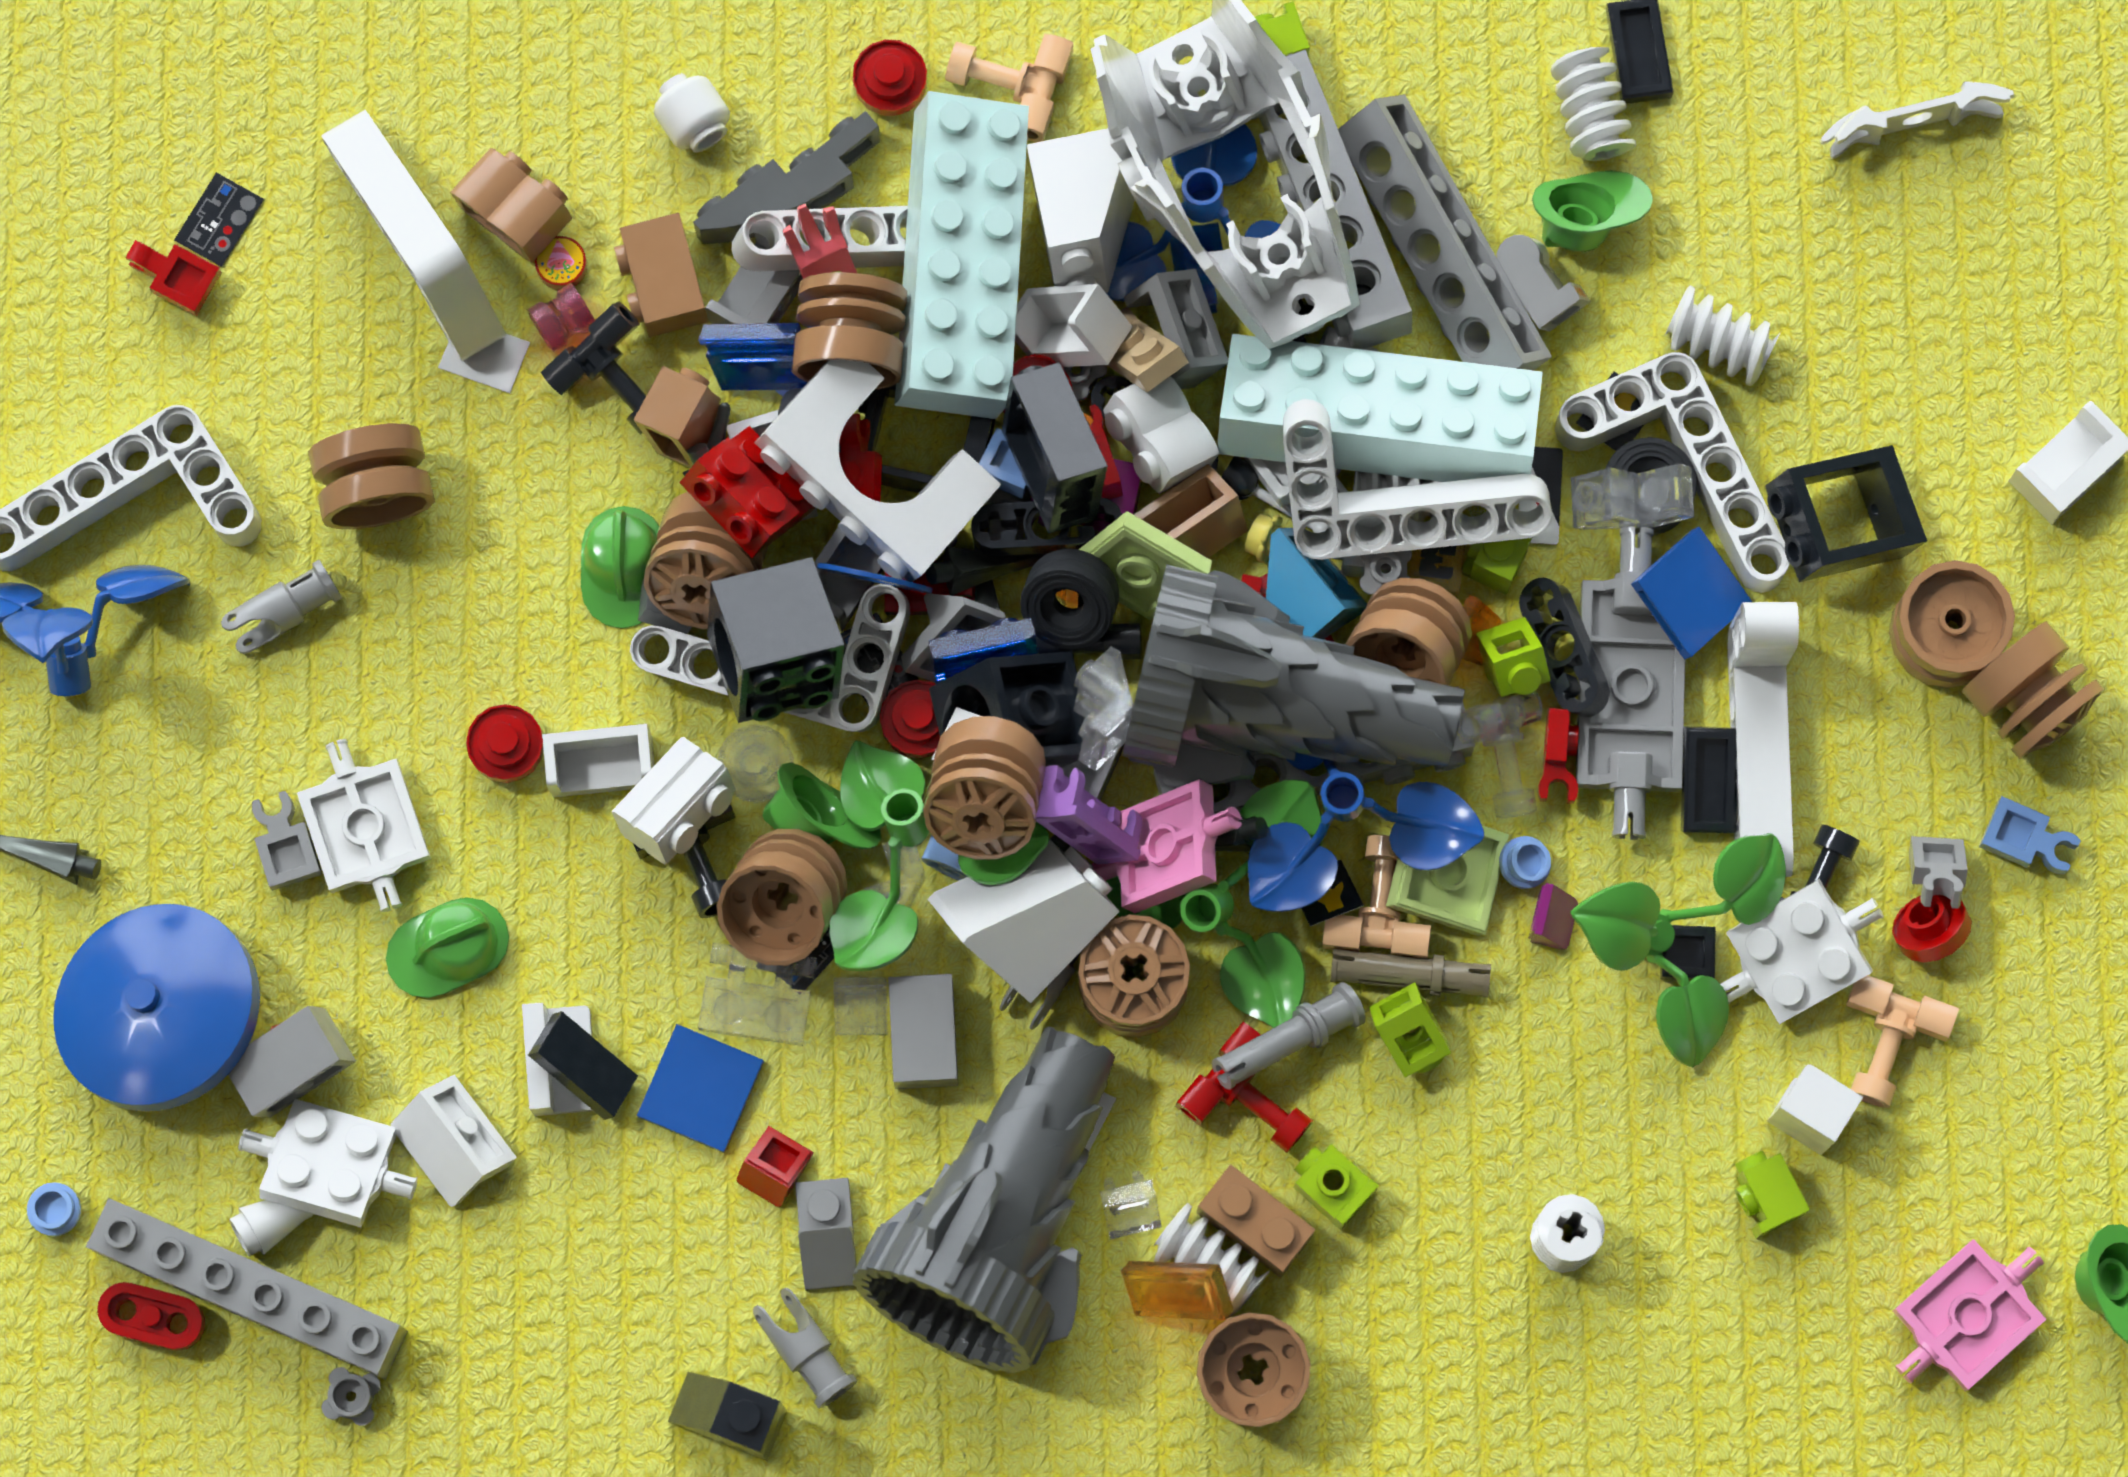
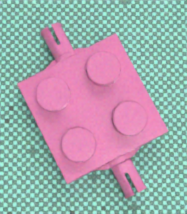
M1198 779L1121 811L1119 828L1122 830L1127 826V817L1130 810H1135L1142 817V829L1137 846L1140 850L1138 860L1098 865L1092 863L1091 865L1094 867V871L1105 881L1118 876L1121 882V907L1133 913H1138L1216 882V839L1221 834L1240 828L1242 823L1239 820H1242V817L1235 807H1229L1227 810L1214 814L1213 786Z
M1973 1239L1897 1306L1893 1313L1912 1332L1918 1346L1900 1364L1895 1366L1896 1370L1902 1374L1916 1361L1918 1362L1903 1378L1907 1382L1912 1383L1915 1378L1934 1363L1945 1369L1960 1387L1967 1391L2039 1327L2046 1318L2028 1299L2024 1286L2021 1284L2037 1268L2044 1264L2042 1258L2037 1256L2026 1267L2022 1268V1265L2037 1252L2031 1247H2027L2021 1255L2006 1267L1991 1259Z

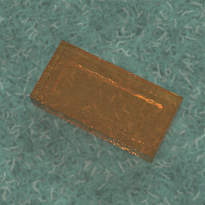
M1129 1261L1121 1270L1135 1316L1226 1320L1234 1311L1220 1264Z

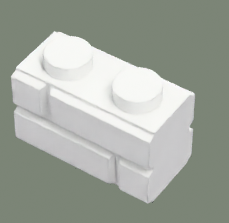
M682 737L613 809L612 814L620 832L626 839L639 848H644L648 854L665 865L677 853L683 854L693 846L698 836V830L712 815L719 816L728 808L733 792L736 789L728 769L722 762L707 752L704 753L698 746Z

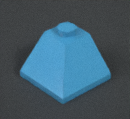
M1278 528L1271 534L1266 599L1290 616L1289 623L1304 626L1303 635L1324 640L1362 614L1367 607V603L1346 577L1341 574V571L1331 559H1311L1304 556L1297 549L1293 528Z

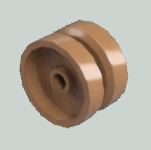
M397 423L364 426L326 437L314 444L308 451L315 481L327 485L317 496L322 521L326 527L334 529H363L391 524L416 516L429 509L435 502L428 472L416 468L426 458L418 427Z
M1956 560L1934 564L1914 577L1892 611L1889 636L1894 655L1907 673L1927 685L1943 688L1967 685L2002 654L2011 640L2015 620L2011 597L1997 576L1978 564ZM1952 620L1959 628L1952 629L1947 623Z

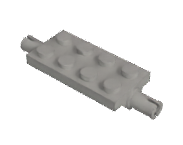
M1624 527L1620 529V572L1615 574L1614 579L1605 581L1582 580L1580 617L1609 684L1610 696L1607 705L1599 714L1592 717L1577 715L1579 732L1576 754V780L1578 788L1609 789L1611 792H1614L1612 837L1625 839V835L1628 834V818H1630V840H1639L1646 838V793L1651 791L1680 792L1682 790L1685 660L1631 585L1634 580L1651 566L1653 529L1640 527L1636 548L1635 527ZM1578 679L1581 687L1578 700L1583 702L1586 700L1584 691L1590 685Z

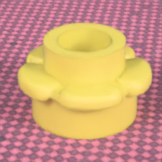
M1259 514L1251 525L1245 542V552L1256 556L1258 562L1265 563L1269 560L1271 534L1278 528H1282V517L1278 514L1273 518Z

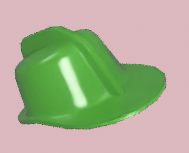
M1608 170L1544 182L1535 189L1532 202L1535 211L1542 217V240L1545 246L1561 247L1575 252H1587L1595 250L1604 243L1612 229L1627 226L1641 220L1650 211L1653 197L1650 188L1640 178L1626 172Z
M626 506L608 509L596 516L584 533L581 545V591L583 602L591 615L606 626L622 629L642 623L638 621L642 580L647 563L651 557L652 548L657 542L659 526L652 516L641 509Z
M789 762L780 766L777 771L780 788L764 807L762 814L763 819L775 830L800 829L819 836L827 844L838 840L859 849L868 850L877 847L881 840L880 829L865 831L853 825L844 813L839 790L824 783L800 765Z
M465 897L451 900L408 920L392 936L388 943L386 954L389 975L400 989L412 996L424 998L446 994L473 980L481 978L497 968L506 955L509 942L506 921L495 907L483 900Z
M2122 1224L2107 1225L2095 1233L2089 1243L2088 1251L2080 1255L2074 1276L2075 1285L2081 1301L2090 1310L2104 1315L2114 1333L2128 1344V1227Z

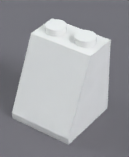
M1108 128L1027 144L1035 197L1054 287L1099 284L1108 293L1135 201L1118 166V163L1122 160L1110 146Z
M1050 839L1048 845L1033 863L1012 881L999 885H984L966 877L935 891L928 898V901L961 942L1030 1003L1120 912L1106 896L1112 888L1093 870L1094 867L1072 846L1063 852Z

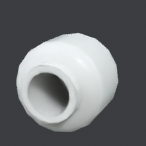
M678 74L667 80L660 87L661 97L655 104L654 115L677 148L701 152L712 147L727 133L725 125L729 120L730 111L709 79L704 76L687 78L685 74Z

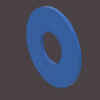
M817 563V569L877 584H888L896 588L932 594L933 591L931 587L893 577L831 564Z

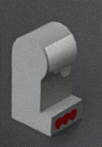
M1513 235L1506 238L1500 244L1497 251V259L1523 306L1539 329L1553 330L1591 302L1580 285L1569 282L1563 286L1553 269L1549 266V253L1541 241L1525 235Z

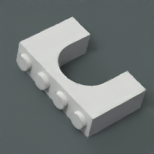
M828 360L754 443L762 449L760 456L770 468L779 474L787 472L801 485L799 491L811 505L820 510L827 508L841 521L838 527L846 537L858 545L865 543L879 556L877 562L887 574L893 578L901 580L904 578L906 581L913 582L922 576L1001 484L962 449L946 462L924 489L912 500L902 503H883L870 499L860 493L850 483L842 469L839 458V440L848 419L883 381L884 377L869 363L850 360Z

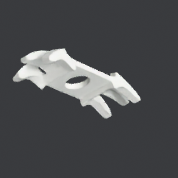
M1964 81L1959 93L1883 112H1874L1868 106H1862L1860 109L1851 112L1836 122L1821 138V145L1829 143L1834 138L1836 139L1830 148L1832 160L1857 142L1879 145L1881 136L1884 134L1946 119L1949 120L1952 126H1956L1962 119L1972 114L2002 118L2004 115L2002 107L1994 102H2010L2014 93L2012 90L1993 84Z

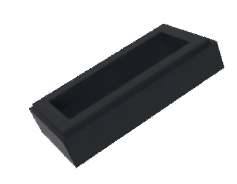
M1625 0L1607 3L1605 9L1614 63L1617 66V81L1622 86L1619 91L1620 99L1625 101L1626 104L1672 98L1673 87L1658 0Z
M1684 726L1681 798L1682 832L1735 833L1737 797L1735 727Z
M563 1011L552 1014L528 1054L532 1060L604 1120L615 1117L638 1077L635 1072Z

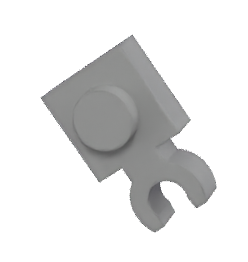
M285 791L279 792L282 809L277 815H266L259 799L252 802V811L255 818L268 830V834L256 837L254 840L269 888L272 891L322 875L306 823L302 822L291 826L290 822L293 819L295 807L292 799Z
M1911 836L1909 847L1912 884H1922L1921 903L1925 907H1931L1932 896L1943 895L1951 900L1952 908H1959L1968 872L1964 839Z

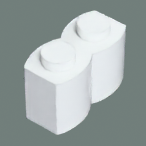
M1171 376L1149 392H1145L1137 385L1132 384L1114 393L1103 410L1108 432L1115 440L1120 441L1131 451L1134 469L1138 477L1143 482L1149 483L1159 494L1175 487L1207 464L1211 466L1219 455L1218 447L1204 423L1191 412L1182 390Z

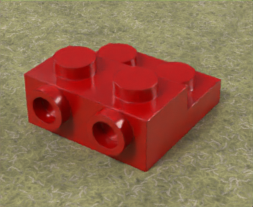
M748 426L732 439L727 437L697 459L679 483L731 538L753 558L810 514L815 507L801 495L799 491L801 485L787 472L784 474L777 473L764 462L760 456L762 449L754 443L760 436Z

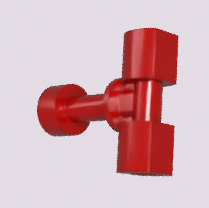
M1242 1022L1221 1047L1219 1055L1223 1056L1261 1034L1245 1022ZM1212 1068L1206 1077L1199 1074L1176 1103L1175 1107L1191 1121L1201 1126L1221 1101L1230 1107L1237 1099L1276 1131L1270 1140L1286 1153L1293 1148L1313 1122L1309 1116L1297 1107L1288 1114L1250 1084L1255 1074L1239 1082L1235 1087L1229 1090L1225 1089L1217 1079V1076L1225 1073L1223 1069L1214 1072Z

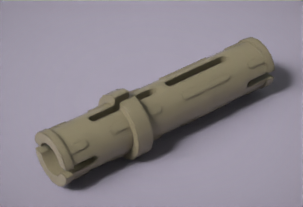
M1334 948L1330 982H1350L1394 988H1405L1415 982L1420 990L1430 991V996L1440 997L1441 992L1470 994L1488 998L1491 964L1444 960V955L1435 954L1433 959L1353 952Z

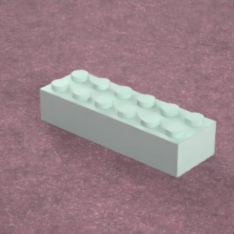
M928 91L914 111L903 287L907 290V304L905 310L901 311L906 318L904 329L899 332V340L904 345L901 379L896 384L895 406L996 419L1006 408L1010 379L1013 376L1029 106Z
M1232 334L1220 413L1217 447L1219 454L1286 462L1283 441L1284 413L1294 402L1309 399L1321 403L1328 411L1331 423L1335 469L1440 482L1531 474L1543 372L1296 341L1268 349L1256 336ZM1304 425L1297 428L1294 432L1301 437H1311L1320 430L1312 425Z

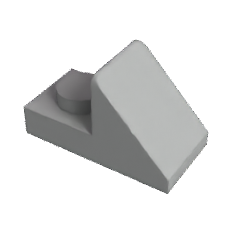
M926 593L924 601L930 624L901 656L904 671L935 683H940L958 674L1006 621L1005 613L964 597Z
M838 1178L796 1182L799 1220L798 1238L805 1290L855 1286L852 1282V1275L857 1265L849 1179Z

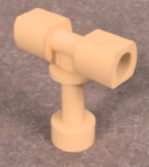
M1044 34L1035 63L1024 62L1019 71L976 58L977 47L957 41L950 55L945 81L966 86L971 77L1015 90L1013 101L1029 106L1027 140L1032 142L1044 141L1054 111V102L1051 101V97L1056 83L1063 84L1073 54V42L1056 35Z
M1370 835L1367 837L1365 853L1367 860L1375 862L1370 907L1359 908L1358 917L1339 915L1326 920L1323 949L1333 950L1336 948L1359 952L1360 946L1391 949V955L1428 958L1431 925L1400 922L1401 913L1386 907L1397 856L1391 848L1388 835Z
M1867 975L1853 984L1846 1006L1876 1016L1874 1026L1880 1029L1882 1034L1868 1073L1857 1072L1851 1090L1863 1097L1861 1101L1882 1108H1889L1897 1087L1889 1082L1888 1078L1902 1039H1914L1917 1031L1946 1042L1951 1034L1959 1008L1927 996H1923L1921 1002L1893 993V984Z

